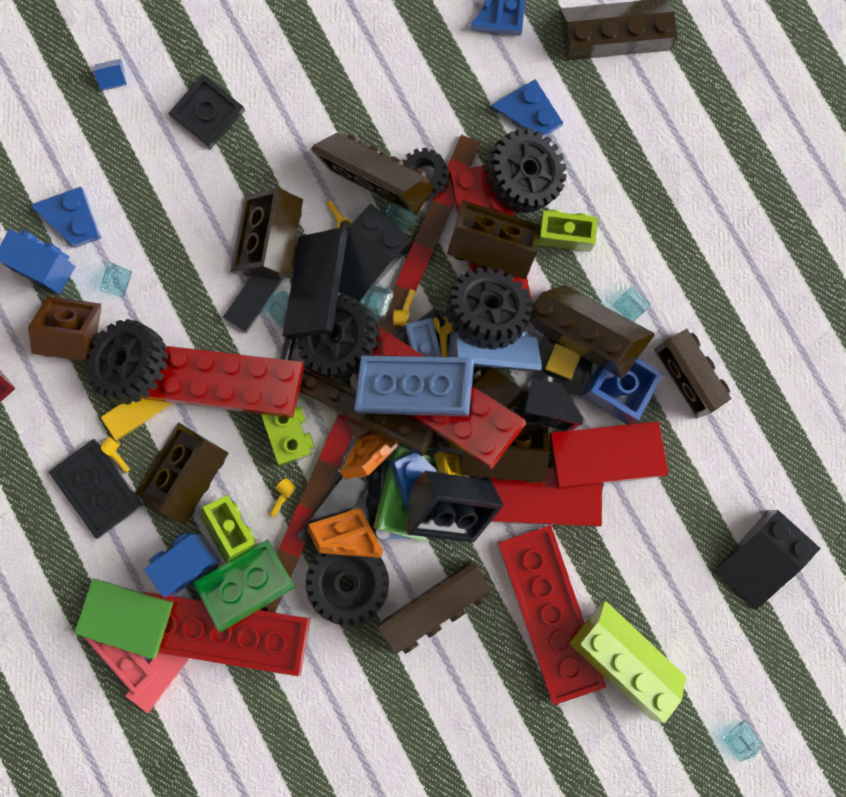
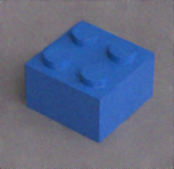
M9 229L0 245L1 264L58 294H61L76 267L68 261L70 256L62 252L60 248L49 242L43 243L36 236L22 229L20 233Z
M639 357L623 379L597 366L581 397L627 425L639 421L664 373Z
M185 533L172 542L174 547L171 550L165 552L162 550L148 560L150 565L144 571L164 598L176 595L221 561L202 534L190 533L187 535Z

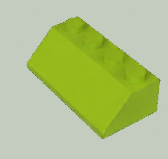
M603 600L569 644L650 720L665 723L682 701L686 676L608 602Z

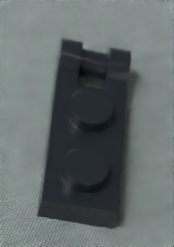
M383 460L366 476L369 485L366 497L368 523L376 538L381 540L387 539L390 533L373 527L390 461Z

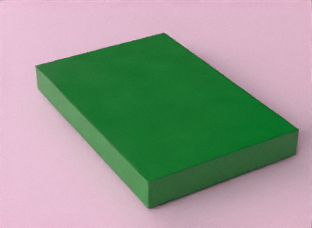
M268 539L193 582L219 632L295 589L293 582Z

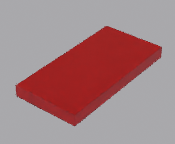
M659 421L552 432L549 435L558 489L659 478L669 475Z
M547 468L546 482L528 483L524 480L514 479L502 481L491 477V481L504 504L491 521L493 523L602 526V484L558 489L555 469Z

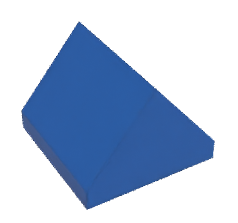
M121 59L95 64L93 72L101 91L127 85Z

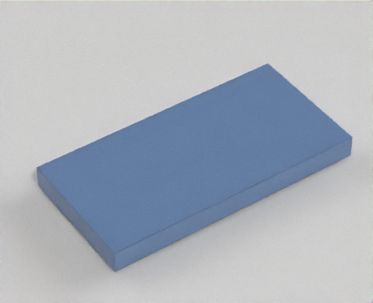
M361 356L354 410L357 413L469 416L474 360L472 357Z

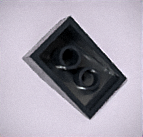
M371 203L347 229L348 234L339 290L344 295L354 298L359 302L369 294L411 248V238Z
M767 510L714 572L753 608L758 609L797 575L821 548L779 510Z

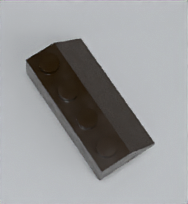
M641 0L560 9L566 61L670 51L678 37L675 14L666 0Z
M335 133L312 146L311 151L329 171L416 216L433 189V186L427 179L428 175L424 171L416 167L411 170L405 167L406 164L394 156L389 159L383 156L384 153L372 145L367 148L361 145L362 142L350 134L345 137Z
M566 285L542 292L531 306L532 313L529 320L536 331L623 379L655 336L654 332Z
M470 561L380 621L377 628L396 654L402 650L404 654H407L419 645L418 639L424 635H427L428 638L434 636L442 630L440 626L448 619L454 622L466 614L464 608L472 603L476 607L489 598L487 593L492 589L475 562Z

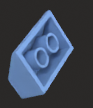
M452 330L449 334L448 357H472L474 366L521 371L541 370L542 364L537 337H528V331H524L522 336L512 345L509 343L505 348H501L499 345L494 350H490L489 344H487L485 349L479 348L480 342L477 341L474 346L468 344L469 337H466L464 340L458 337L460 330L457 332Z

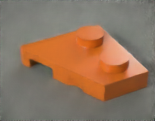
M374 432L367 433L358 438L340 473L344 479L368 476L399 445Z
M361 508L308 525V532L319 553L373 558L382 557L383 549Z

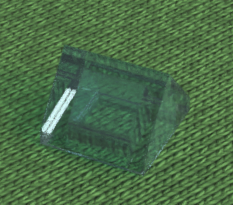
M393 203L389 205L384 213L404 233L420 219L418 215L416 216Z
M108 262L100 285L101 291L124 297L132 271Z
M371 284L364 305L375 315L374 318L384 317L394 293L391 290Z
M631 286L613 306L624 317L635 322L651 306V303Z
M285 290L272 295L264 306L265 310L281 328L285 323L289 295Z
M741 721L721 738L740 762L757 756L762 745L744 721Z

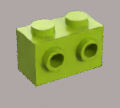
M554 209L543 211L539 222V246L591 252L596 244L598 217H592L586 213L569 214Z
M301 406L296 407L294 418L261 414L278 465L284 466L313 456L311 449L315 448L310 432L305 433L302 423L306 422V418Z
M228 494L202 507L199 516L225 563L253 548L255 545L254 534L249 526H245L241 519L239 507L234 501H231Z

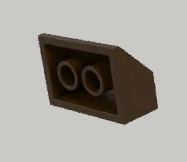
M279 187L244 197L231 264V273L270 279L290 277L294 249L297 243L299 221L302 216V198Z
M462 200L447 255L453 256L460 261L479 264L485 269L487 267L497 271L500 269L507 275L510 273L514 278L519 277L526 280L537 254L540 225Z
M685 329L665 340L654 348V351L695 417L700 418L711 414L730 401V389L723 379L719 380L714 372L715 365L710 357L704 356L699 348L701 344L698 337L693 332L690 333L688 329Z
M476 366L473 368L472 386L509 410L526 394L521 387L493 367ZM439 434L436 435L435 438L441 446L460 449Z
M178 422L135 491V494L159 513L185 525L189 517L193 515L200 499L209 489L216 473L224 465L229 452Z
M526 424L492 469L463 451L461 475H468L472 478L492 477L502 481L514 479L524 480L528 483L546 482L549 459L548 426Z

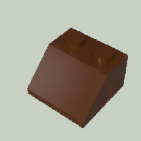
M47 296L28 326L31 353L74 361H85V359H88V349L94 348V345L91 343L97 337L102 309L101 303Z

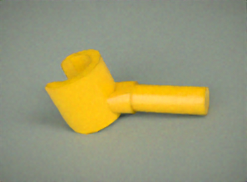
M332 200L326 203L337 221V228H340V224L343 222L349 225L352 224L349 218H344L340 214Z
M409 290L403 310H394V326L408 324L410 306L416 293L414 290Z
M446 316V323L443 327H440L437 317L433 320L434 328L439 333L442 357H448L447 335L452 331V323L448 322Z
M107 437L101 444V450L115 460L124 473H127L130 468L120 455L115 452L121 444L114 438Z
M287 478L283 479L275 487L281 495L269 514L274 518L283 502L295 491L294 484Z

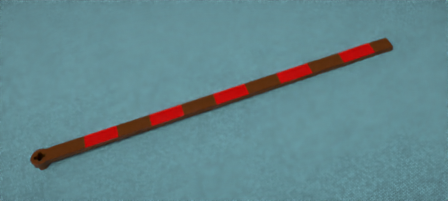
M461 134L447 165L449 174L452 170L470 168L481 142ZM448 177V186H444L445 191L443 193L438 192L439 197L435 199L433 197L378 322L379 326L376 329L380 331V337H377L376 340L380 342L379 346L389 334L394 337L398 334L401 326L393 325L394 310H403V305L410 289L415 292L417 291L453 209L455 199L450 177ZM337 415L277 552V556L290 579L306 545L295 534L330 490L354 435L346 418ZM283 596L264 607L268 608L267 611L276 612Z

